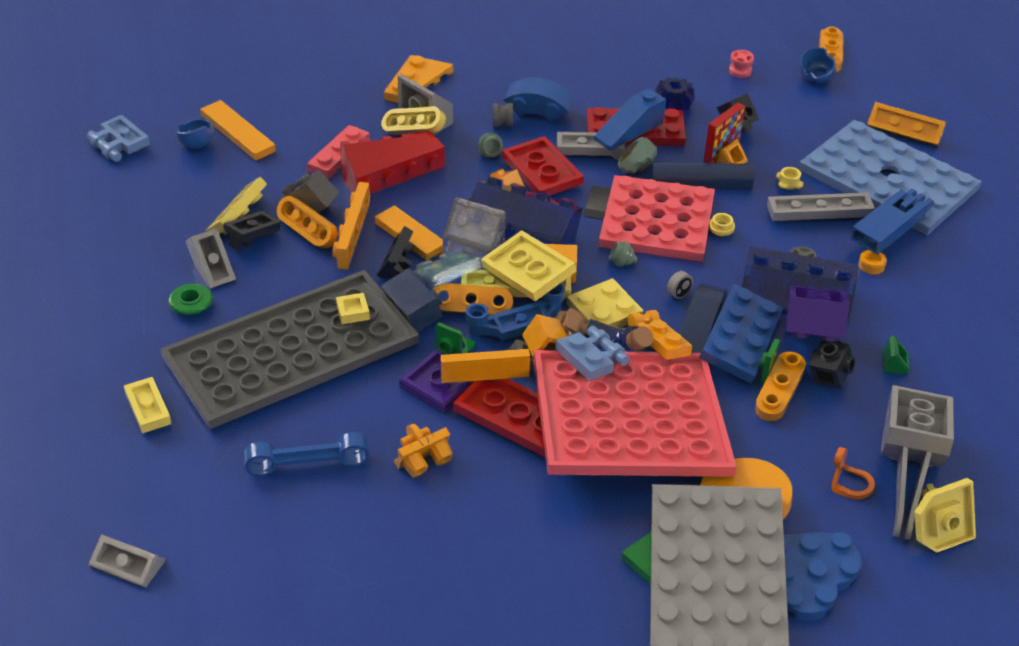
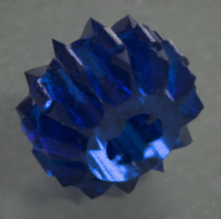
M667 77L666 80H660L659 85H656L655 92L666 99L665 110H690V106L695 98L692 83L686 82V79L680 80L677 77L675 79Z

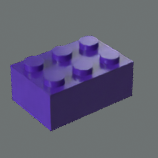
M790 285L786 312V331L791 332V336L798 338H808L809 334L820 335L821 340L837 342L838 338H845L849 311L847 293L844 291Z

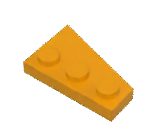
M410 55L385 89L384 100L398 103V75L402 74L421 86L427 87L430 84L435 85L440 82V77L444 74L450 75L453 73V64Z

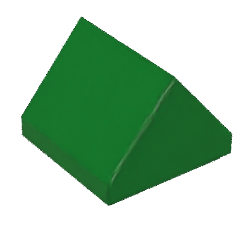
M893 335L889 338L882 351L883 372L907 374L910 370L909 352L897 337Z

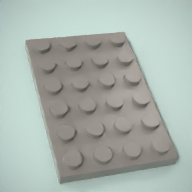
M652 484L650 646H789L781 488Z

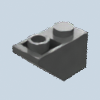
M320 170L311 175L308 172L296 181V185L291 182L282 190V198L286 196L297 198L317 213L327 208L339 194V191Z

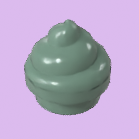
M486 133L480 138L478 148L482 155L493 158L501 153L503 142L497 134Z
M618 240L609 255V260L613 261V265L617 267L628 266L638 261L633 247L627 241L621 242Z

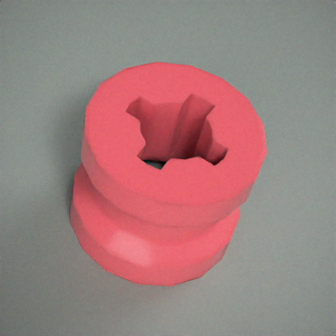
M746 50L733 51L731 53L730 60L732 63L729 66V73L737 78L749 77L752 72L753 54Z

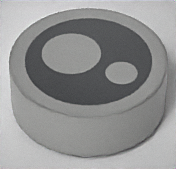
M684 271L676 272L667 284L668 294L676 299L684 298L692 289L693 277Z

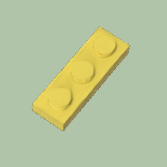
M259 177L245 186L207 228L206 232L217 228L219 234H228L223 228L224 223L245 216L250 210L247 206L249 204L253 205L263 196L261 191L267 183Z

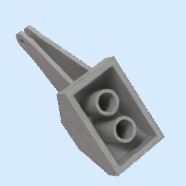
M892 385L882 435L881 455L897 460L896 517L893 537H899L902 526L907 460L920 464L904 535L905 540H910L915 518L914 511L918 506L927 469L932 466L943 467L950 456L954 441L953 397Z

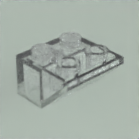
M456 197L443 234V257L485 269L481 259L505 242V211Z

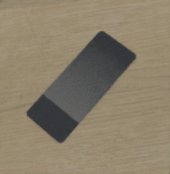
M592 186L583 215L602 219L608 204L611 188Z

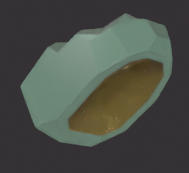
M640 137L633 141L618 161V166L622 173L634 174L642 172L655 159L657 147L646 137Z

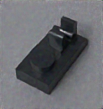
M260 211L226 222L223 228L230 234L229 246L239 251L241 244L250 247L252 239L266 237L269 234L280 231L281 221L264 211Z
M404 226L392 241L376 276L386 278L389 274L395 277L411 266L412 262L405 257L412 246V243L409 242L413 233L411 229Z

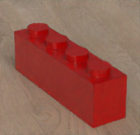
M430 131L402 134L400 138L384 136L381 140L370 141L369 138L359 139L357 143L340 141L343 183L351 192H356L359 182L369 183V192L371 194L445 167V146Z

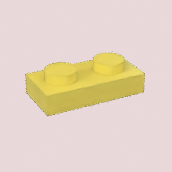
M153 377L124 385L126 397L142 433L171 424L170 415Z

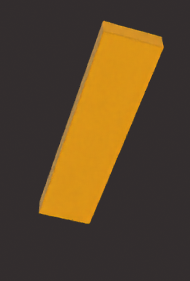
M219 100L200 109L203 118L211 121L215 128L255 161L276 152V145L223 101Z

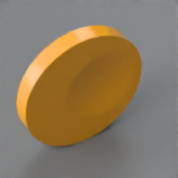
M736 458L737 468L735 477L704 476L700 486L781 488L783 519L791 509L792 485L789 478L780 468L764 460Z

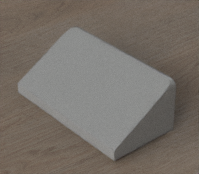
M101 534L88 565L147 587L164 564L165 558Z

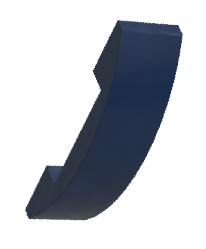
M700 283L696 289L680 335L692 345V353L702 352L719 310L721 311L727 289Z

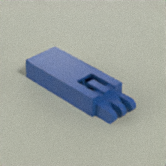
M912 188L907 192L900 189L853 226L851 240L878 255L923 219L926 212L933 206L934 200L930 198L925 200L926 196L921 193L916 196L917 191ZM870 238L871 240L875 241L876 243L874 244V243H872L871 241H869L868 239Z

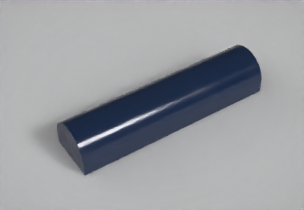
M652 161L651 179L660 182L679 183L696 187L703 186L706 188L753 189L754 165Z

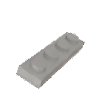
M869 193L768 197L767 201L772 221L866 217L875 210Z

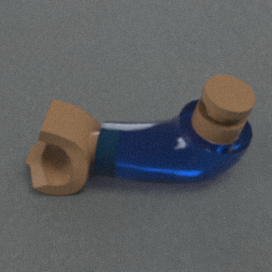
M572 308L568 309V311L560 310L558 315L554 317L560 320L567 336L580 332L583 336L589 338L586 333L587 329L590 326H595L597 329H602L609 334L610 340L613 343H619L627 352H647L649 345L653 342L651 330L644 326L619 328L591 318L587 324V317Z

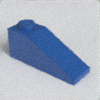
M649 88L632 96L594 135V140L612 151L663 124L666 99Z

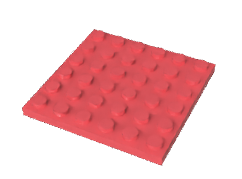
M534 350L533 362L548 475L735 477L737 467L709 365L708 362L699 358L701 353H691V356L666 360L658 352L625 351L630 357V362L626 366L616 362L614 363L613 373L589 381L556 350Z

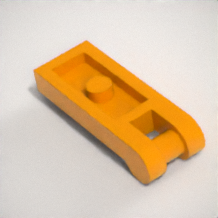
M657 310L646 311L642 315L638 312L628 315L627 322L632 331L642 326L651 330L653 342L650 346L666 360L691 356L692 345L669 327L667 323L663 322Z

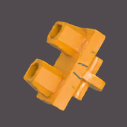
M416 424L408 425L406 427L407 436L400 439L403 447L398 449V458L394 460V463L398 469L404 467L411 477L415 478L427 471L428 465L424 457L428 455L432 456L436 465H442L450 461L453 455L448 444L451 434L446 427L431 434L428 427L419 429Z

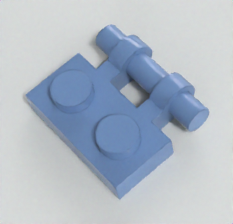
M123 115L100 124L101 131L96 133L91 130L87 133L90 144L96 149H101L102 154L106 158L112 159L115 162L121 160L122 154L120 151L122 150L131 154L150 145L149 136Z
M590 326L587 329L586 333L589 338H586L579 332L556 340L555 350L589 381L613 373L614 363L616 362L622 366H626L630 362V357L625 353V349L619 343H613L610 340L609 334L602 329H597L595 326Z

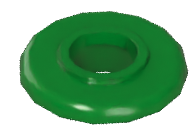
M190 283L173 290L168 302L169 307L179 314L191 315L206 310L211 305L213 296L206 286Z

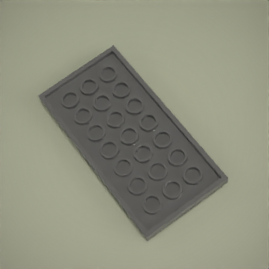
M363 270L160 348L162 358L208 428L212 429L419 343V334L369 274ZM364 293L370 320L341 324L336 306V297Z

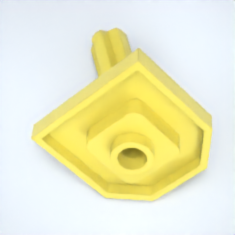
M966 478L940 488H934L933 484H927L926 489L921 491L922 501L914 511L916 540L937 553L975 539L973 481Z

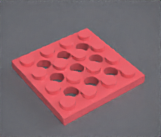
M614 175L598 247L612 249L618 240L621 242L627 241L633 247L634 252L703 262L715 189Z

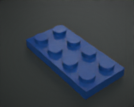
M733 284L699 358L751 384L759 369L763 353L766 352L783 307L750 292L746 288Z

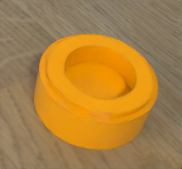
M867 250L861 253L858 266L865 273L880 274L885 270L887 259L882 253L877 255Z

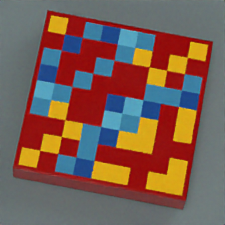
M740 103L735 104L708 124L704 163H716L721 149L736 139L740 143L745 112L744 105Z

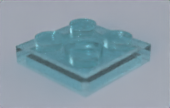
M449 251L439 256L440 259L437 261H424L417 264V269L412 270V272L416 276L421 275L428 286L437 287L482 267L479 257L468 256L467 253L455 254V251Z

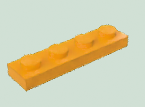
M359 182L356 192L351 193L350 208L345 210V224L340 225L339 241H335L333 245V257L337 258L338 269H349L370 205L369 183Z

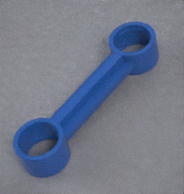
M349 432L342 435L337 443L275 449L269 443L255 442L248 445L244 451L245 470L253 476L269 475L275 470L276 466L339 459L343 465L353 467L365 463L369 458L367 438L358 432ZM350 448H360V449L354 450V451H348V450H347V449H350ZM256 458H267V459H265V460H260V461H258V460H253V459H256Z

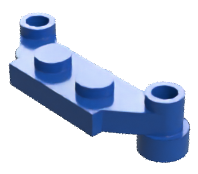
M558 284L543 295L541 301L493 315H488V308L483 304L474 303L466 308V322L469 324V334L473 337H481L483 335L497 337L500 341L521 336L536 314L551 318L558 314L561 310V303L565 298L564 285Z

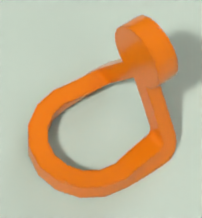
M839 447L833 461L836 470L831 484L832 491L854 500L870 497L875 489L874 478L864 470L849 467L845 462L847 449ZM843 469L846 472L864 478L868 482V487L862 491H852L838 484L841 470Z

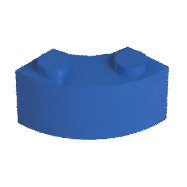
M531 77L520 79L510 84L503 100L506 104L513 103V111L518 116L537 114L553 122L569 112L576 95L555 81Z

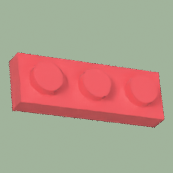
M348 125L307 163L308 171L314 173L320 170L329 179L342 167L340 141L357 143L359 139L369 138L370 140V132Z

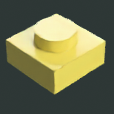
M364 293L336 297V306L341 324L370 320Z

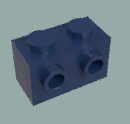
M409 268L381 285L385 295L417 333L443 317L439 306L442 304V301L435 290L429 291L424 278L421 275L416 276Z

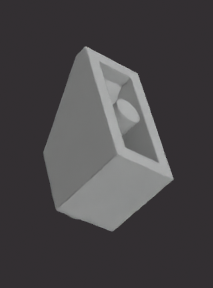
M217 228L192 236L186 240L193 263L209 289L236 280Z

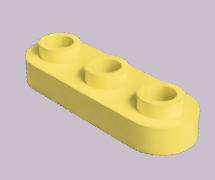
M437 107L392 109L384 115L381 124L382 128L391 135L427 131L436 133L443 128L446 116Z

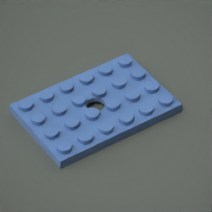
M856 120L850 122L801 160L798 169L843 193H869L875 209L900 189L906 192L911 188L916 190V196L921 193L926 196L925 200L928 198L934 200L933 206L926 212L925 217L912 227L927 236L980 189L982 182L968 173H964L945 162L929 156L927 153L920 152L906 143L893 139L885 133ZM890 169L898 174H890L886 177L881 171Z

